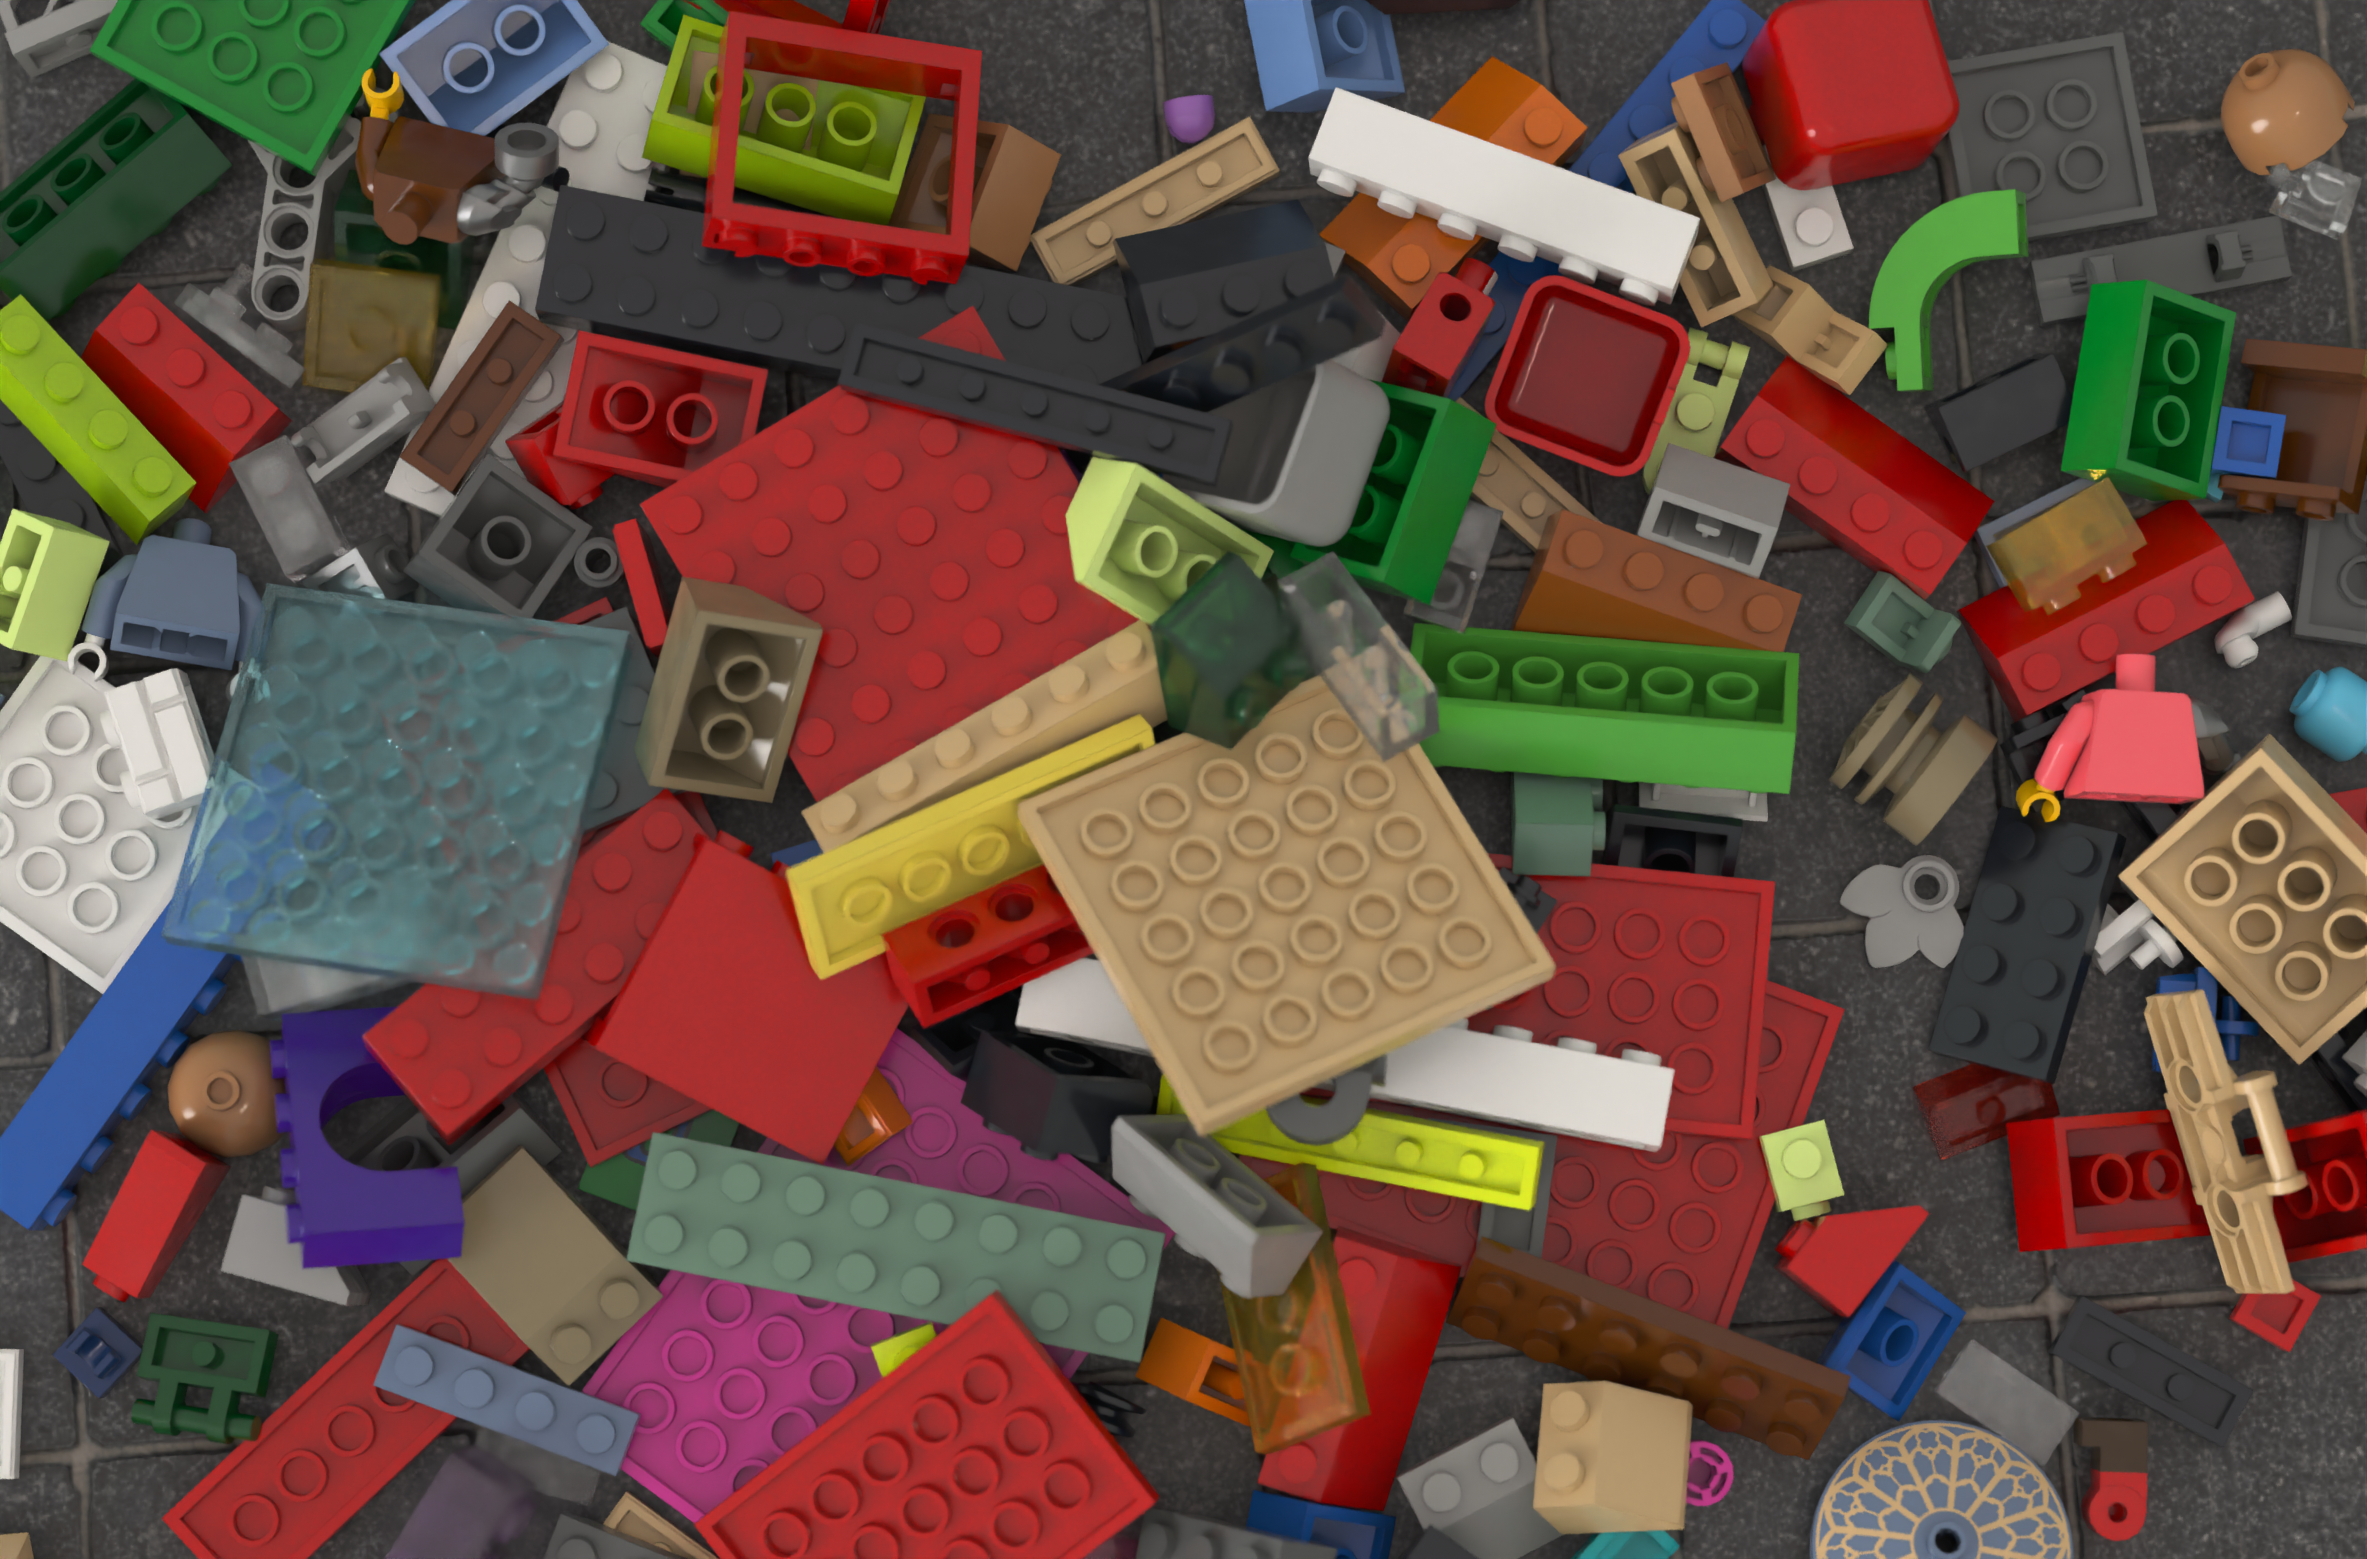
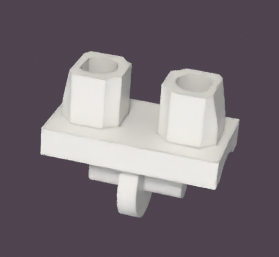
M2120 879L2121 887L2136 902L2121 915H2118L2107 904L2093 951L2092 963L2104 975H2107L2128 956L2140 970H2143L2157 957L2169 967L2174 968L2184 959L2180 949L2175 944L2178 940L2177 937Z

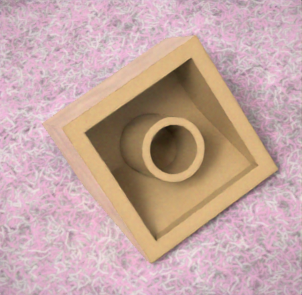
M1607 1381L1544 1384L1533 1508L1561 1534L1684 1529L1693 1405L1686 1400Z

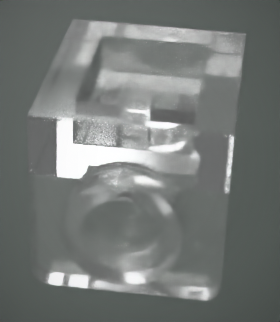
M2313 160L2304 167L2289 171L2284 163L2272 166L2270 169L2271 175H2268L2266 183L2276 188L2268 212L2339 240L2348 225L2362 178L2317 160Z

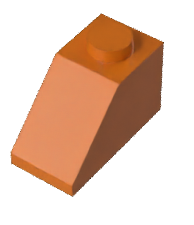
M1161 1317L1135 1377L1183 1400L1269 1435L1282 1406L1291 1374Z

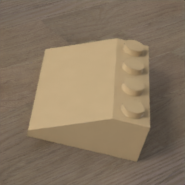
M2269 733L2204 793V798L2196 800L2134 859L2118 877L2287 1054L2300 1065L2367 1007V834Z

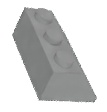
M1186 1114L1118 1116L1112 1126L1113 1179L1130 1193V1203L1143 1214L1160 1219L1176 1233L1174 1239L1182 1249L1196 1257L1206 1258L1222 1272L1220 1275L1221 1281L1234 1293L1245 1298L1283 1294L1323 1231L1212 1136L1206 1134L1200 1137L1191 1119Z

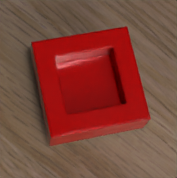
M2292 1279L2295 1290L2286 1294L2243 1293L2229 1320L2282 1351L2290 1352L2321 1295Z

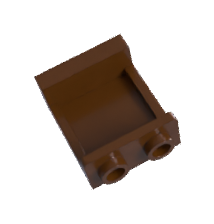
M2246 338L2241 363L2254 372L2247 410L2286 415L2276 480L2220 475L2218 488L2236 500V508L2256 514L2270 515L2274 513L2275 506L2296 508L2295 513L2297 515L2319 521H2333L2335 512L2359 515L2367 475V349Z

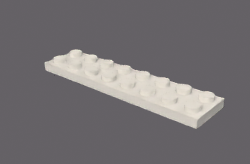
M607 41L609 43L607 47L570 73L547 127L554 130L559 137V166L566 168L570 175L567 186L644 201L646 189L660 192L662 188L648 184L652 166L666 172L670 170V166L642 158L650 122L668 66ZM542 186L533 189L536 198L521 209L522 213L514 221V225L500 230L430 387L429 394L436 404L509 300L538 319L535 306L559 192ZM544 323L560 334L565 341L480 462L488 453L527 481L505 441L564 401L579 330ZM423 422L411 430L402 452ZM400 457L384 491L393 498L438 517H441L455 498L453 494L404 462Z

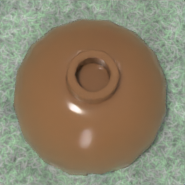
M2302 49L2274 50L2253 56L2235 74L2223 94L2221 126L2234 153L2245 169L2258 175H2271L2266 166L2284 163L2288 170L2292 171L2304 167L2325 154L2345 133L2348 125L2343 116L2347 111V107L2354 111L2355 102L2337 72L2326 60Z
M240 1029L214 1032L191 1044L175 1063L168 1083L169 1111L180 1132L200 1150L227 1158L253 1155L260 1150H265L275 1145L285 1134L277 1133L275 1119V1094L285 1093L284 1078L272 1079L269 1038Z

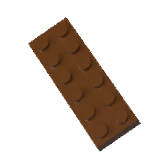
M1482 1236L1446 1320V1323L1462 1328L1466 1333L1475 1338L1493 1340L1524 1352L1535 1361L1553 1363L1585 1375L1591 1382L1607 1381L1689 1401L1693 1405L1692 1417L1706 1421L1712 1428L1722 1432L1740 1434L1766 1444L1776 1453L1787 1456L1795 1455L1808 1461L1845 1399L1851 1376L1484 1236Z

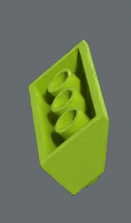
M683 15L652 115L642 158L708 178L717 66L711 68L705 76L695 114L687 112L693 50L719 53V42L724 27ZM744 69L734 186L839 219L888 226L899 195L926 96L818 80L815 103L813 95L805 87L796 83H781L774 86L768 92L755 134L743 130L755 90L751 75ZM781 109H789L795 112L800 120L786 121L777 116L775 112ZM814 118L811 147L809 151L804 149V146L806 144L808 134Z

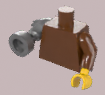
M373 68L368 69L362 77V89L371 111L370 117L362 118L355 166L364 196L374 203V220L380 227H383V231L393 242L408 245L413 243L418 236L453 244L462 242L469 235L478 236L508 228L515 224L514 221L522 213L521 209L536 198L533 189L539 188L544 177L555 172L559 166V137L554 130L544 125L535 123L512 124L499 130L495 138L402 116H398L393 123L388 120L389 114L396 112L404 102V92L397 72L394 71L392 87L383 93L375 92L376 77Z

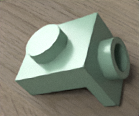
M1878 571L1844 624L1896 665L1928 673L1934 665L1939 663L1948 654L1953 642L1952 637L1960 627L1961 621L1951 613L1934 609L1892 574Z

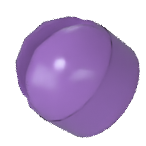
M1185 96L1163 103L1165 123L1170 133L1179 141L1193 144L1203 140L1212 130L1215 122L1213 96Z

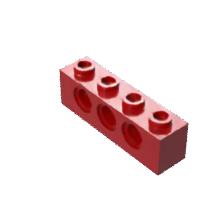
M1045 864L882 934L892 978L923 1028L1095 953Z

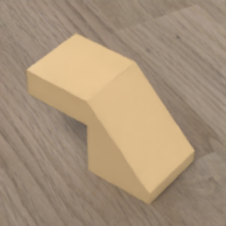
M1769 265L1766 270L1774 286L1758 303L1732 315L1737 321L1784 356L1788 355L1823 382L1851 395L1888 344L1875 331L1834 311L1809 284Z

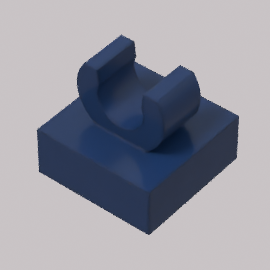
M96 1307L54 1352L53 1356L100 1399L105 1398L140 1360L143 1345L105 1309Z

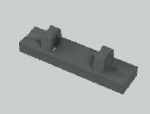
M2280 215L2033 260L2027 265L2040 327L2085 319L2092 284L2149 280L2198 298L2284 282L2292 277ZM2210 244L2215 245L2218 251V268L2215 274L2212 273L2207 245Z

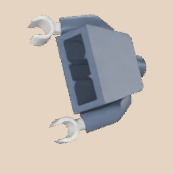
M192 518L181 519L174 525L172 538L157 535L145 537L138 554L123 556L97 579L81 628L87 633L85 641L72 648L68 655V666L74 675L79 657L84 653L93 652L100 659L94 681H100L105 677L109 668L107 655L102 650L105 639H111L110 650L231 671L233 662L236 660L239 661V673L231 677L227 683V699L232 705H236L238 696L236 690L237 683L240 679L246 678L253 681L257 686V706L264 701L268 693L267 681L263 675L258 673V662L265 661L267 609L250 578L237 572L236 553L230 548L210 545L212 530L205 522Z

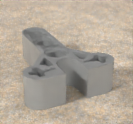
M376 87L375 92L377 93L386 92L384 89ZM364 92L315 179L310 185L303 188H294L289 185V176L295 165L249 141L268 173L251 287L252 301L256 310L276 329L286 332L299 331L307 327L315 319L319 309L335 194L357 174L355 160L362 118L370 117L371 109L366 102ZM399 108L396 112L389 114L388 120L394 123L398 116H405ZM294 223L308 225V237L301 247L295 250H285L280 247L282 232L288 226ZM284 285L299 287V299L292 309L286 312L272 310L271 299L278 288Z

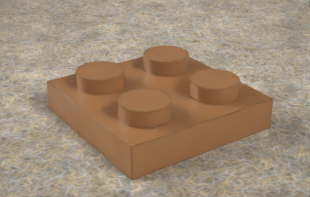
M1728 62L1693 73L1671 83L1676 95L1671 99L1674 116L1685 133H1692L1701 155L1696 159L1701 180L1710 192L1716 191L1721 203L1776 179Z

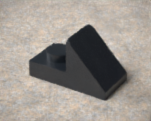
M1020 986L926 1028H923L921 1023L912 1027L911 1037L951 1075L967 1082L981 1030L1024 1033L1019 1032L1015 1025L1022 988Z

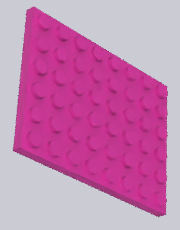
M898 1028L893 1033L876 1066L910 1115L912 1124L850 1166L846 1165L833 1145L822 1165L1166 1234L1163 1250L1176 1234L1161 1220L1149 1217L1137 1210L1130 1203L1128 1196L1072 1155L1059 1154L1058 1159L1055 1161L1034 1158L1020 1150L1021 1142L1012 1136L996 1133L982 1125L983 1117L961 1103L966 1082L951 1075L922 1046ZM768 1137L756 1152L821 1165ZM670 1270L658 1286L664 1297L619 1339L582 1392L641 1413L621 1470L695 1524L702 1516L882 1378L870 1344L929 1321ZM932 1322L936 1335L949 1326L948 1324ZM1040 1343L1068 1380L1071 1379L1089 1354V1352Z

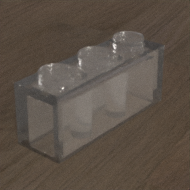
M1333 551L1277 581L1281 624L1383 762L1439 732L1437 688Z

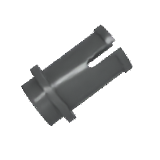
M603 537L591 538L582 543L576 551L574 558L575 571L579 579L586 585L597 589L606 588V590H610L618 586L624 579L625 571L617 544L612 540ZM603 554L607 555L611 559L610 567L603 573H593L594 563L603 558Z

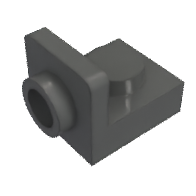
M387 533L355 547L302 581L334 636L350 629L391 602L411 593L419 587V583L403 572L409 559L396 546L392 537Z

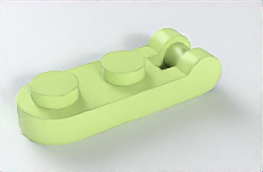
M1689 328V356L1651 455L1643 466L1642 482L1648 495L1650 494L1668 443L1714 458L1750 351L1749 346L1732 341L1729 347L1708 340L1707 332ZM1698 363L1722 370L1716 387L1693 380Z

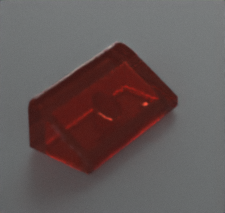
M1975 1064L1967 1065L1913 1087L1916 1101L1941 1161L2007 1136L2006 1123L2049 1119L2060 1115L2052 1084Z

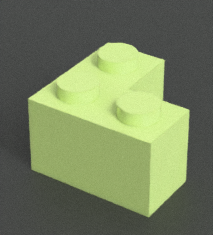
M13 508L0 543V644L13 650L67 662L110 541L68 522Z

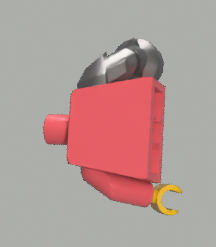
M2122 654L2116 656V689H2100L2083 695L2081 701L2071 707L2048 742L2034 773L2035 778L2025 781L2018 788L2016 801L2022 816L2025 817L2032 802L2040 798L2046 799L2041 810L2045 822L2054 821L2060 815L2061 807L2055 791L2062 790L2063 788L2064 798L2185 804L2204 798V793L2232 768L2241 757L2237 746L2225 734L2231 731L2211 705L2184 693L2155 692V656L2147 654Z

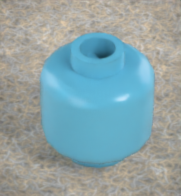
M2342 666L2332 668L2326 673L2319 669L2314 671L2302 684L2290 705V712L2296 715L2294 721L2295 732L2300 738L2338 762L2351 760L2360 752L2367 754V681Z

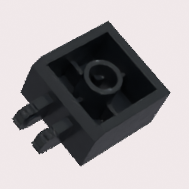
M981 1030L961 1103L983 1117L982 1125L987 1129L1012 1136L1020 1141V1150L1029 1156L1047 1161H1055L1058 1159L1059 1154H1073L1087 1161L1105 1163L1108 1160V1156H1112V1126L1118 1116L1156 1115L1158 1098L1152 1094L1147 1083L1140 1079H1135L1080 1043L1029 1033Z

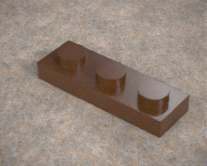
M509 300L399 457L456 496L563 344L564 338Z

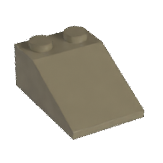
M521 1144L462 1199L464 1216L461 1257L447 1259L519 1338L568 1386L664 1297L652 1275L640 1263L626 1261L628 1251Z

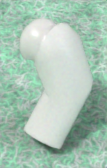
M2277 591L2235 612L2217 633L2214 639L2215 648L2218 654H2224L2228 666L2241 668L2254 661L2258 655V646L2252 639L2292 620L2291 611L2283 596Z

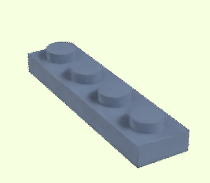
M396 1324L373 1384L376 1387L614 1476L620 1473L641 1417V1413L402 1324Z

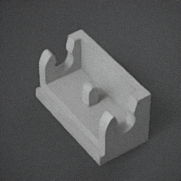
M406 356L400 357L392 364H388L380 370L377 375L311 424L295 433L291 438V442L295 447L307 446L315 455L317 460L305 469L314 484L346 479L425 421L436 403Z

